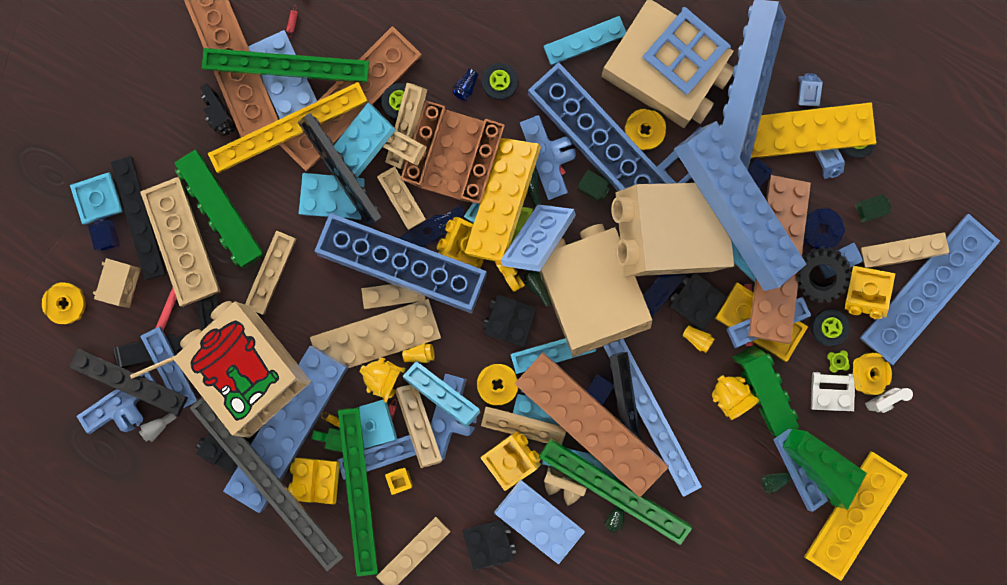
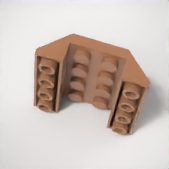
M425 100L413 140L426 146L427 149L418 166L406 160L401 180L457 200L480 204L505 125L488 119L482 121L449 111L443 105Z

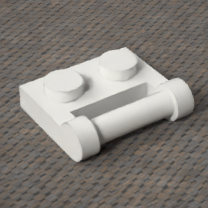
M813 372L811 409L854 411L855 382L853 374H848L847 376L823 375L820 372ZM820 383L847 384L846 390L819 389Z
M892 388L866 402L865 405L869 411H882V413H885L894 408V403L900 400L908 401L912 399L913 392L909 388Z

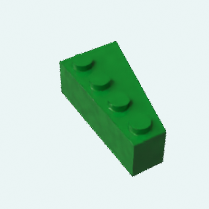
M753 346L733 356L735 363L741 365L744 370L740 372L742 377L753 388L750 390L752 395L759 399L757 403L758 405L761 404L759 411L770 433L777 437L788 429L799 428L797 423L799 417L796 411L790 408L788 403L791 401L790 397L781 388L780 384L783 382L780 375L774 372L772 368L774 362L770 354H766Z
M792 429L783 448L798 466L805 470L806 475L817 484L818 489L829 498V502L833 506L848 510L867 473L809 432Z

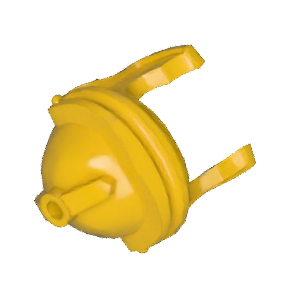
M381 357L378 361L362 366L360 373L363 375L364 383L367 386V393L373 391V395L382 397L384 402L387 403L388 398H392L396 393L395 389L392 388L399 373H404L406 368L398 367L389 361L385 362V358Z
M722 375L717 379L719 382L712 393L713 401L715 403L719 402L717 406L731 420L739 417L758 403L759 399L752 395L748 384H743L746 382L745 378L725 377Z

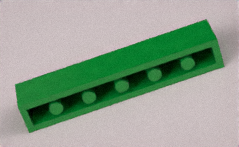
M194 150L176 161L177 169L175 172L181 180L185 179L189 185L186 189L192 197L196 196L199 204L197 206L202 214L205 215L207 213L210 218L208 223L214 232L218 231L222 238L219 240L223 247L230 249L233 254L230 256L233 263L237 267L240 265V267L245 269L264 257V252L201 154Z

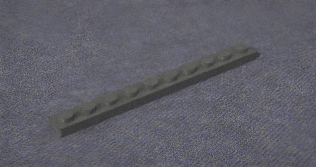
M203 397L190 407L191 411L326 571L330 570L344 558L341 551L244 437L232 436Z

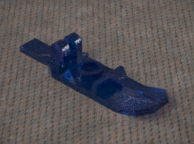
M458 206L445 215H434L399 237V239L424 247L447 232L445 227L450 219L453 220L454 217L460 218L465 215V212L461 206ZM426 228H431L432 232L430 235H425L424 230Z

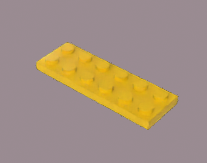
M872 102L761 115L751 159L875 145L876 136Z
M501 138L465 250L467 256L501 262L502 257L511 245L541 149L539 144Z
M871 451L860 467L867 474L849 509L834 508L804 556L840 581L844 578L908 474Z

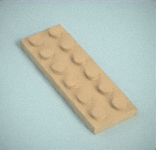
M176 177L141 191L179 306L184 307L221 292L182 180Z
M429 299L310 337L313 346L347 365L349 368L441 338Z

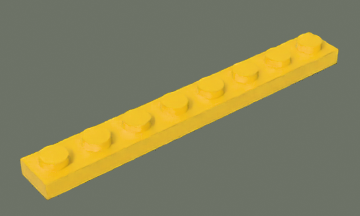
M359 82L224 145L208 153L216 172L220 173L304 133L297 122L308 113L316 117L321 125L368 101Z

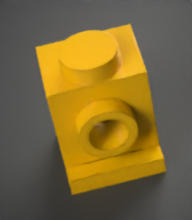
M406 468L385 474L392 495L413 487L409 471H406Z

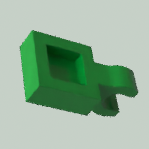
M329 428L328 433L313 431V440L326 442V449L343 452L339 429Z

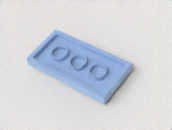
M284 30L248 46L250 52L296 55ZM260 75L280 119L317 102L307 78Z
M537 205L502 257V265L540 272L575 218L574 209Z
M521 479L494 511L498 517L557 564L563 560L585 532Z

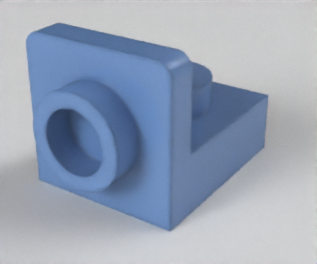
M811 73L799 76L798 105L820 106L823 84L821 79L816 74Z
M838 149L815 151V155L823 169L824 179L837 177L844 172L845 161Z

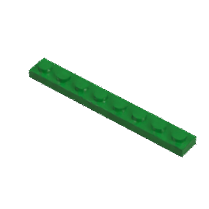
M211 48L203 49L202 69L207 71L368 83L370 62L365 60Z
M360 408L339 409L338 416L357 577L378 574Z
M551 438L539 455V458L679 545L682 544L692 530V525L645 496L638 497L624 483Z

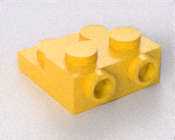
M454 217L453 220L450 219L445 227V231H447L445 239L442 238L437 245L439 254L480 269L484 259L465 254L474 224L459 217Z
M853 266L845 309L849 310V313L853 315L867 313L874 319L887 317L895 273Z
M517 431L480 457L504 491L514 486L520 479H524L537 470L541 465L539 454L529 449L527 438L522 433L518 434Z
M295 458V462H292L290 466L293 482L289 484L288 490L298 501L336 504L340 462Z

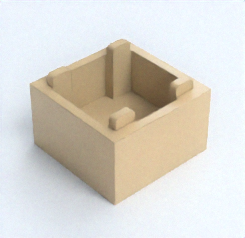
M106 258L105 262H102L104 267L97 290L93 291L94 299L130 308L141 268Z

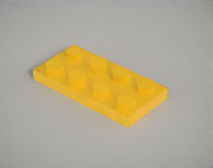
M736 283L715 319L728 327L750 319L753 292ZM800 321L794 323L790 344L756 339L752 342L782 361L787 362L808 326Z

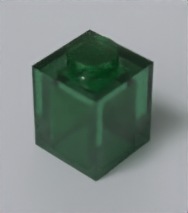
M587 170L576 190L598 202L600 198L605 199L610 188L607 187L609 181Z
M884 194L855 204L862 223L891 213L890 201L888 198H885Z

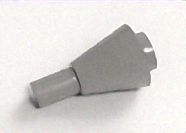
M168 413L161 419L159 418L141 425L142 430L139 433L146 442L148 440L153 442L166 425L177 417L172 413Z

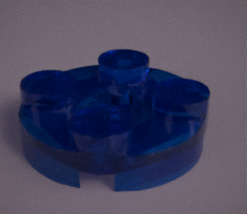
M823 208L816 209L807 215L804 240L810 247L829 249V247L832 248L841 241L845 233V227L841 217L835 211ZM819 224L826 225L828 227L826 229L827 234H825L824 232L820 234L818 232V230L820 229Z

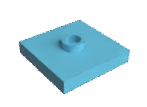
M110 172L70 185L83 225L123 212Z
M384 399L359 407L364 449L397 439L390 411Z

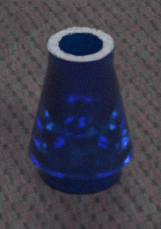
M468 69L463 77L453 86V94L463 101L471 98L479 74L472 69Z

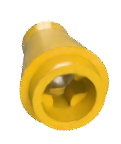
M688 326L682 335L700 352L703 351L705 353L715 340L711 337V334Z
M423 343L408 350H403L402 353L405 363L416 361L419 363H429L431 360H434L432 344Z

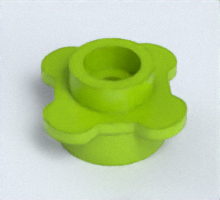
M842 350L839 353L830 352L827 355V359L830 360L829 369L831 372L835 373L842 369L847 371L850 368L846 351Z

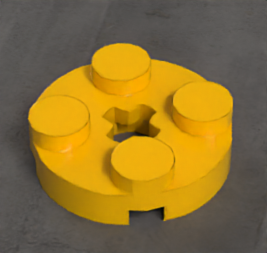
M640 109L629 116L624 130L625 134L641 151L652 150L662 143L666 134V123L658 112ZM641 125L651 128L649 135L640 132L642 130Z
M495 261L513 291L525 286L520 276H515L518 273L516 268L503 266L502 262Z
M69 283L53 285V287L45 292L42 298L43 312L51 321L58 324H70L78 321L82 317L86 306L83 291ZM63 298H66V301L69 302L66 309L59 305V301H63Z
M867 353L854 360L853 379L857 391H862L867 395H879L885 391L886 385H890L892 379L891 366L888 361H884L881 354ZM870 371L875 373V376H872V378L870 376Z
M493 364L484 368L479 374L477 389L485 402L491 405H503L515 397L518 387L514 383L518 379L510 367L503 364ZM499 379H501V384L504 387L502 389L498 388L497 390H494V385L492 384V381H498Z

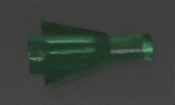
M537 169L533 171L527 190L531 195L534 206L541 204L538 193Z
M532 270L526 273L523 280L524 284L539 296L545 307L550 305L551 300L545 292L546 289L541 273Z
M789 472L764 475L762 486L766 492L773 495L792 480Z
M615 506L603 522L606 525L605 529L617 533L618 530L623 531L625 511Z

